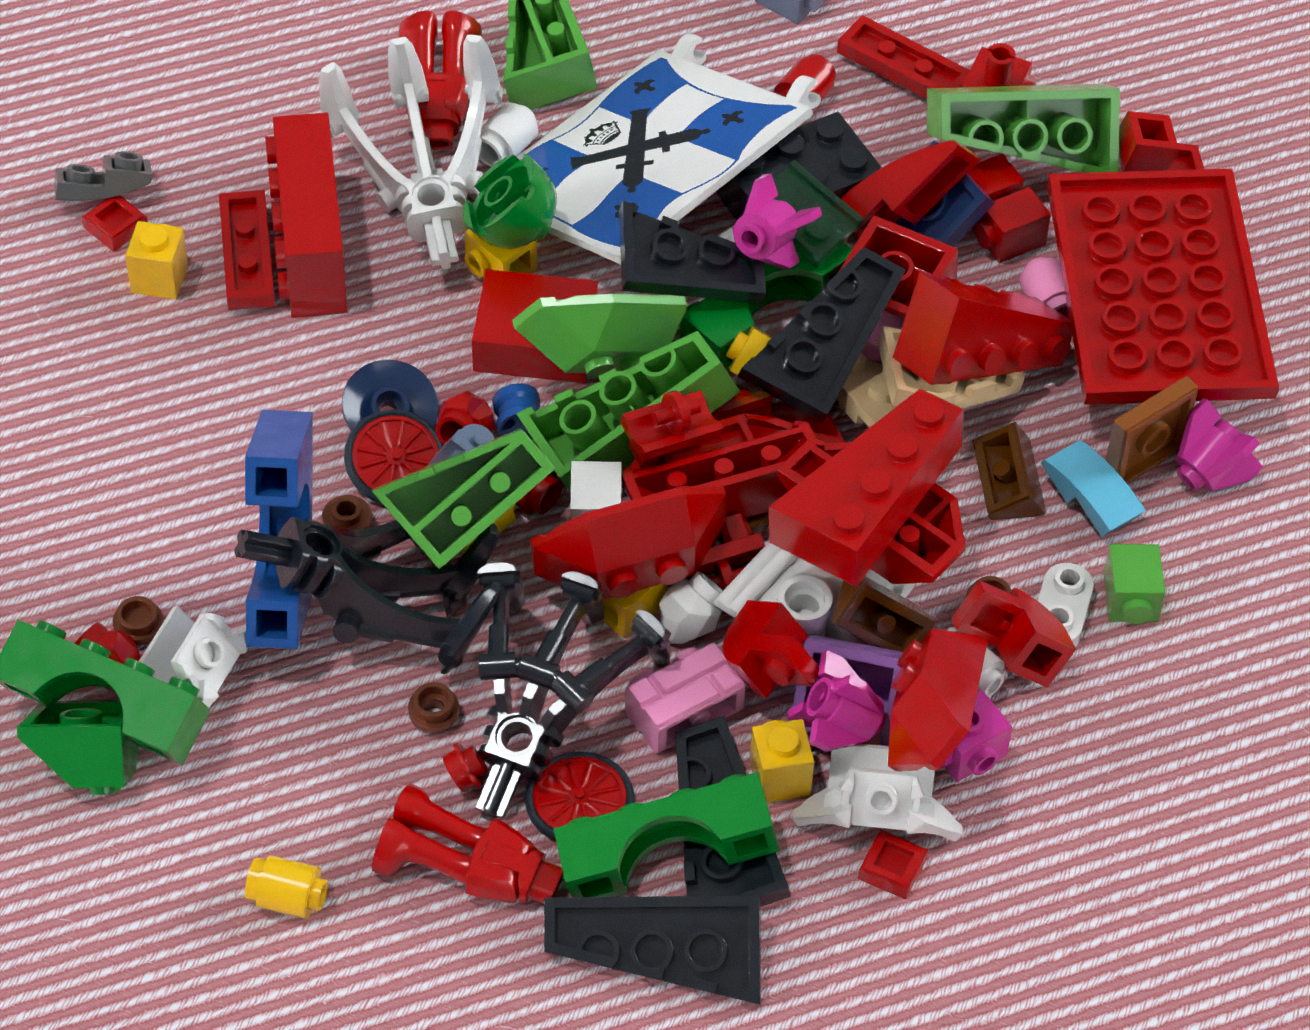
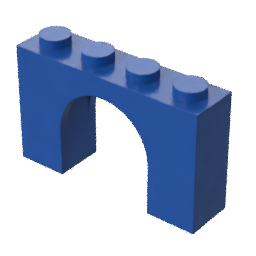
M261 410L245 455V505H259V533L278 536L282 527L292 517L300 518L304 521L306 519L312 520L313 412ZM256 561L254 576L246 598V647L298 649L312 600V593L306 594L296 592L294 589L281 588L275 564Z

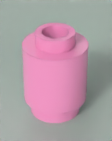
M1051 257L1033 259L1025 266L1024 271L1019 277V284L1024 294L1040 299L1069 319L1060 260Z

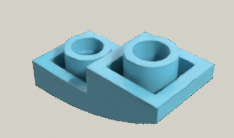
M1082 440L1075 442L1041 462L1066 503L1068 504L1077 499L1101 537L1136 519L1146 511L1137 496L1115 469Z

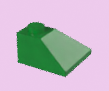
M120 700L57 701L51 708L39 703L17 726V738L72 788H89V793L96 795L113 794L119 792L121 787H125L136 773L139 746L122 733L123 709Z

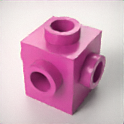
M983 690L977 692L970 731L940 767H945L956 782L973 773L974 775H981L987 772L999 759L1007 756L1012 726Z

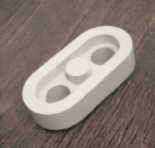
M1060 563L1051 567L1046 572L1038 602L1051 611L1060 622H1064L1063 626L1076 647L1080 641L1094 584L1091 575L1083 567L1073 563Z

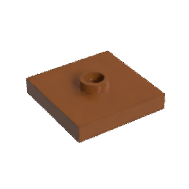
M1185 376L1113 420L1106 461L1127 484L1179 452L1188 416L1194 408L1198 392V386L1188 376Z

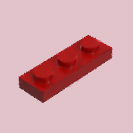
M864 15L860 16L838 39L837 53L927 99V88L962 87L970 71Z
M265 190L219 193L228 310L275 307Z

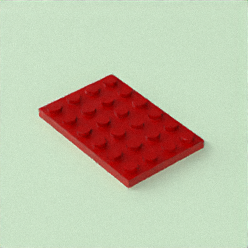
M1233 168L1049 174L1047 190L1084 405L1143 403L1185 376H1188L1198 386L1196 401H1201L1203 398L1208 401L1276 399L1279 383Z

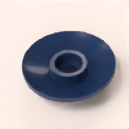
M378 360L364 365L350 377L342 396V413L350 431L365 417L380 411V408L384 406L417 414L428 421L433 427L438 416V397L431 381L416 367L398 360Z

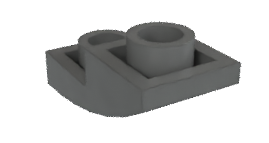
M121 151L115 153V156L104 155L102 172H95L94 168L82 164H71L67 166V169L56 168L54 181L55 200H97L123 195L140 189L152 181L150 160L143 159L140 154Z

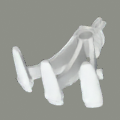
M467 35L463 43V67L466 81L465 94H468L470 103L457 150L446 171H443L442 168L435 169L430 141L424 134L418 103L429 101V92L413 44L406 37L395 38L390 42L388 47V74L395 107L407 105L414 139L411 141L417 173L411 174L409 179L403 176L386 160L359 126V119L357 117L359 112L355 107L350 87L341 68L332 62L321 69L319 76L322 113L328 112L331 138L342 132L346 134L364 160V168L380 189L376 193L380 206L387 213L395 208L402 212V217L407 225L410 237L417 242L427 241L432 266L441 265L442 270L451 268L450 263L459 261L454 235L463 233L467 228L463 220V207L466 202L467 193H480L474 186L483 175L481 171L476 170L482 145L480 132L486 102L503 104V87L500 86L496 65L488 44L478 35Z

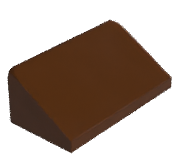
M1013 422L973 439L988 517L991 520L1037 517L1046 514L1031 442L1020 426Z
M866 576L857 587L843 580L831 619L834 625L876 647L903 652L913 639L921 643L936 623L921 606Z

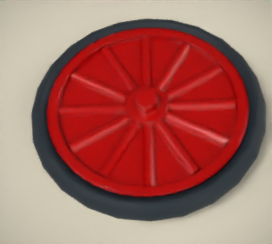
M394 409L378 411L365 417L351 431L344 448V462L347 474L353 485L366 497L382 504L372 492V489L427 467L435 454L444 445L439 441L436 429L417 414Z
M582 751L555 756L549 766L540 767L543 772L541 781L530 779L526 786L524 798L526 811L531 822L542 834L554 841L556 839L553 828L567 825L570 821L579 817H597L615 812L635 801L633 785L626 772L617 763L605 756Z

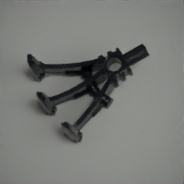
M292 517L282 527L278 536L240 530L237 534L238 544L234 549L236 557L275 564L281 588L294 589L296 592L306 594L311 592L318 598L323 613L336 619L333 635L339 642L352 643L359 636L390 643L394 640L440 648L438 660L443 665L441 674H447L453 668L462 664L466 651L493 608L501 587L500 582L492 581L481 591L460 618H448L457 609L466 605L467 595L479 578V569L486 565L496 547L499 531L495 523H492L478 535L456 564L442 566L440 569L438 567H397L372 561L379 557L382 551L410 538L421 554H425L397 520L364 529H342L332 524L324 525L318 521L309 519L304 521L300 518ZM441 595L447 618L417 612L395 602L399 598Z
M503 562L486 564L478 571L480 587L483 586L485 588L492 581H497L501 584L497 600L493 606V624L489 626L488 654H480L478 659L481 681L494 680L496 705L489 708L487 713L488 719L494 725L486 726L482 735L487 744H482L478 750V755L493 767L475 808L486 813L489 817L495 819L498 817L504 820L521 777L541 781L543 772L540 767L549 766L553 759V754L549 748L561 746L564 739L562 732L578 714L582 713L592 703L594 697L616 677L646 655L658 668L670 664L669 638L671 632L650 612L639 610L632 621L634 624L631 631L637 635L635 638L606 659L599 658L576 676L569 670L560 671L559 663L581 619L592 626H596L604 620L603 590L600 589L601 582L579 572L570 571L561 576L560 589H563L562 595L569 598L570 601L555 628L547 632L535 656L525 653L523 657H517L516 652H509V615L518 614L525 604L524 587L520 571L516 570L515 565ZM510 678H519L528 682L522 697L519 713H513ZM550 689L559 699L547 709L539 722L543 705ZM521 733L532 736L531 743L526 749L518 752L507 749V744L513 736Z

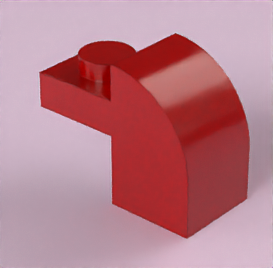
M1127 111L1119 126V163L1122 172L1204 169L1198 145L1177 143L1169 115Z
M979 580L951 618L956 630L966 634L979 635L988 641L987 644L997 647L1008 671L1047 688L1076 651L1067 630L1057 617L1036 599L1015 587L1010 593H1007Z
M747 600L729 626L723 640L722 650L726 660L752 691L759 697L767 699L776 684L781 686L793 684L812 687L819 677V666L803 648V644L809 635L786 607L780 602Z

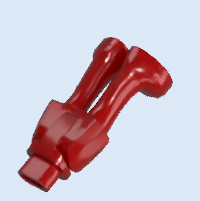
M428 10L416 12L405 18L399 26L398 37H406L413 44L422 65L428 87L429 101L418 103L424 134L429 138L431 150H448L453 147L454 136L459 132V127H461L470 103L468 94H465L466 81L463 67V43L467 35L482 37V28L480 23L474 18L458 11H447L442 18V73H434V49L438 39V20L434 12ZM406 105V106H405V109H406V112H407V115H408V118H409V113H408V109H407V105Z
M411 783L406 785L400 793L394 806L393 819L388 818L384 825L371 867L375 873L383 876H393L405 862H413L438 870L465 884L466 894L506 903H515L519 896V902L524 904L528 902L529 898L544 903V898L555 897L564 877L562 867L545 861L546 853L539 851L530 840L505 822L497 818L493 819L488 828L472 824L433 803L424 789ZM425 830L473 850L472 856L447 847L416 831Z

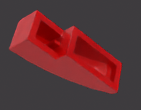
M955 140L931 145L902 156L875 171L848 191L831 208L847 229L858 237L861 236L873 215L895 223L902 217L915 225L980 159L975 153Z

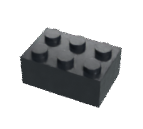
M835 112L794 129L719 188L717 195L737 221L744 214L754 181L762 175L771 173L778 192V196L774 200L787 202L796 212L820 206L822 216L811 223L797 228V231L805 230L816 221L830 229L843 224L831 207L854 186L882 167L839 112Z

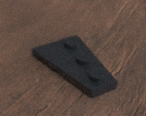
M624 200L622 201L619 209L622 291L762 303L766 294L764 262L749 258L743 254L735 242L711 233L703 237L679 228L680 222L666 216H663L662 220L655 219L637 212L639 206Z

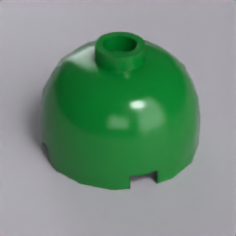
M513 154L494 164L475 184L474 187L480 193L476 197L474 204L469 200L465 202L463 207V220L465 224L480 239L490 245L506 249L518 248L542 239L551 228L557 205L555 186L544 169L528 154H523L524 159L519 160Z

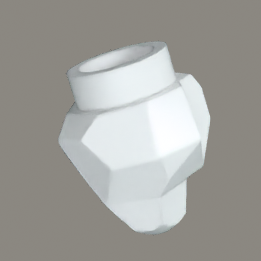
M699 571L690 580L684 578L682 581L673 584L668 588L659 603L661 624L671 632L670 643L682 645L716 629L722 611L714 605V600L723 590Z

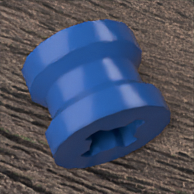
M523 383L502 387L492 398L493 411L498 417L496 427L499 437L522 429L533 440L516 413L531 406L535 411L540 408L539 392L535 387Z

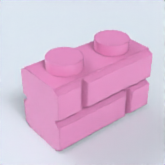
M711 643L699 650L690 647L681 651L672 663L656 672L652 669H647L638 673L625 688V711L628 718L637 730L642 732L643 738L656 754L676 744L675 732L721 716L727 718L743 710L746 686L744 680L731 664H728L723 653L715 643Z

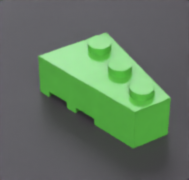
M509 0V34L506 37L507 63L503 78L509 102L524 105L532 110L597 89L590 53L569 0Z
M518 429L372 489V492L440 569L556 468L522 429Z

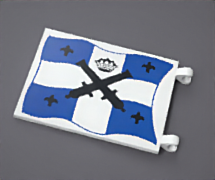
M687 33L680 38L672 54L658 50L517 156V158L522 160L524 159L523 154L530 155L544 169L554 183L557 193V205L548 233L621 264L619 209L623 200L639 206L637 212L655 219L662 220V217L666 216L679 221L813 115L812 109L820 104L821 97L819 94L809 91L813 86L817 85V80L805 75L799 76L792 84L786 97L701 66L706 60V53L695 49V47L702 42V37ZM470 193L472 200L475 201L478 194Z

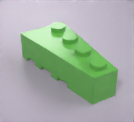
M1106 84L927 88V134L944 141L955 140L961 145L1079 172H1118L1120 88Z
M696 331L641 356L638 365L624 371H617L614 368L599 375L600 382L576 393L570 388L553 396L554 403L536 411L531 406L516 413V415L542 453L556 468L555 472L571 492V461L621 462V474L634 462L635 457L628 447L629 438L620 424L622 414L660 403L664 393L675 390L679 391L682 395L701 390L705 396L707 407L710 413H712L740 393V390L700 333Z

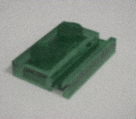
M795 160L789 164V167L783 173L780 172L773 178L778 192V196L774 200L787 202L796 212L820 206L822 216L811 223L797 228V232L792 239L796 252L815 268L820 266L847 241L850 234L854 231L856 232L861 227L864 218Z

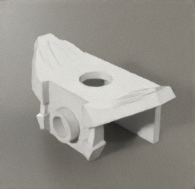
M175 606L169 612L139 662L152 668L155 671L153 677L169 683L171 677H176L195 686L200 690L197 697L209 708L219 697L217 692L240 654L246 653V624L230 629L224 622L225 617L213 613L200 614L194 623L178 606Z
M859 744L832 750L828 787L809 797L802 805L793 810V820L797 827L810 824H835L850 828V825L907 830V834H935L955 842L963 835L962 825L954 819L945 807L932 797L935 770L923 767L918 771H894L888 767L889 746Z

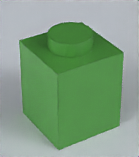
M1109 544L1103 573L1108 621L1127 622L1130 624L1158 622L1165 596L1159 544Z

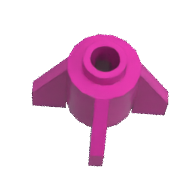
M765 174L754 181L744 214L732 227L733 236L737 247L749 258L760 260L780 269H788L800 262L792 240L797 232V228L815 221L822 216L820 206L796 212L787 202L774 200L778 196L772 174Z
M1204 398L1189 413L1180 449L1175 457L1180 467L1176 471L1177 475L1195 491H1198L1201 487L1207 491H1214L1251 481L1263 468L1261 463L1252 454L1260 443L1254 436L1241 434L1230 423L1220 419L1222 416Z
M829 650L821 653L818 676L822 678L813 685L806 702L803 701L788 710L787 719L791 721L803 719L805 727H811L809 744L826 752L864 744L871 738L876 737L884 727L886 713L884 711L883 699L874 693L866 681L860 679L843 657Z

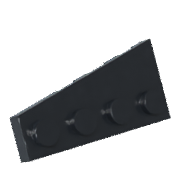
M863 247L826 284L825 288L797 313L796 317L782 331L779 330L767 342L766 346L741 368L737 377L823 423L906 269Z
M724 716L675 732L679 790L686 788L698 789L720 783L724 778L731 775H746ZM683 841L684 877L687 896L759 895L760 907L791 897L776 852L729 865L712 848L696 842Z
M759 895L544 898V952L761 1005V908Z

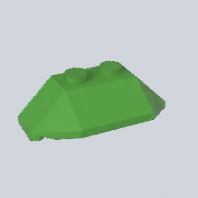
M597 294L579 295L567 299L542 297L512 319L515 330L565 373H586L588 377H598L614 368L617 371H624L638 365L641 356L670 344L687 311V303L684 296Z

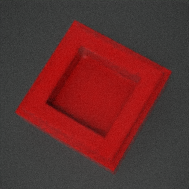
M121 195L108 198L82 216L83 228L113 252L131 240L138 221L148 222L147 216Z
M880 829L859 868L858 879L906 900L927 860L928 849Z

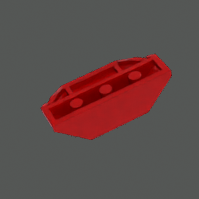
M744 413L718 420L723 427L719 438L703 442L701 447L688 452L677 450L661 455L656 462L643 466L638 464L635 459L632 465L627 467L621 474V478L630 500L680 486H705L711 488L723 485L726 491V517L742 513L745 518L769 512V506L788 492L777 476V468L809 438H817L809 422L795 420L794 423H790L775 417Z
M809 438L777 468V476L787 491H789L846 447L849 442L824 443V440ZM934 483L871 567V570L891 584L933 583L966 548L958 498Z
M680 486L583 513L557 526L548 535L540 534L530 539L533 571L536 576L561 585V576L566 572L574 571L587 575L601 582L600 589L603 590V600L612 597L618 599L626 598L638 590L660 584L671 585L678 583L685 577L695 575L726 522V491L724 486H713L711 488L705 486Z
M932 628L921 643L913 639L908 644L897 662L901 670L891 685L896 690L891 710L888 767L899 772L918 771L923 767L929 770H939L968 734L986 653L987 640L979 635Z

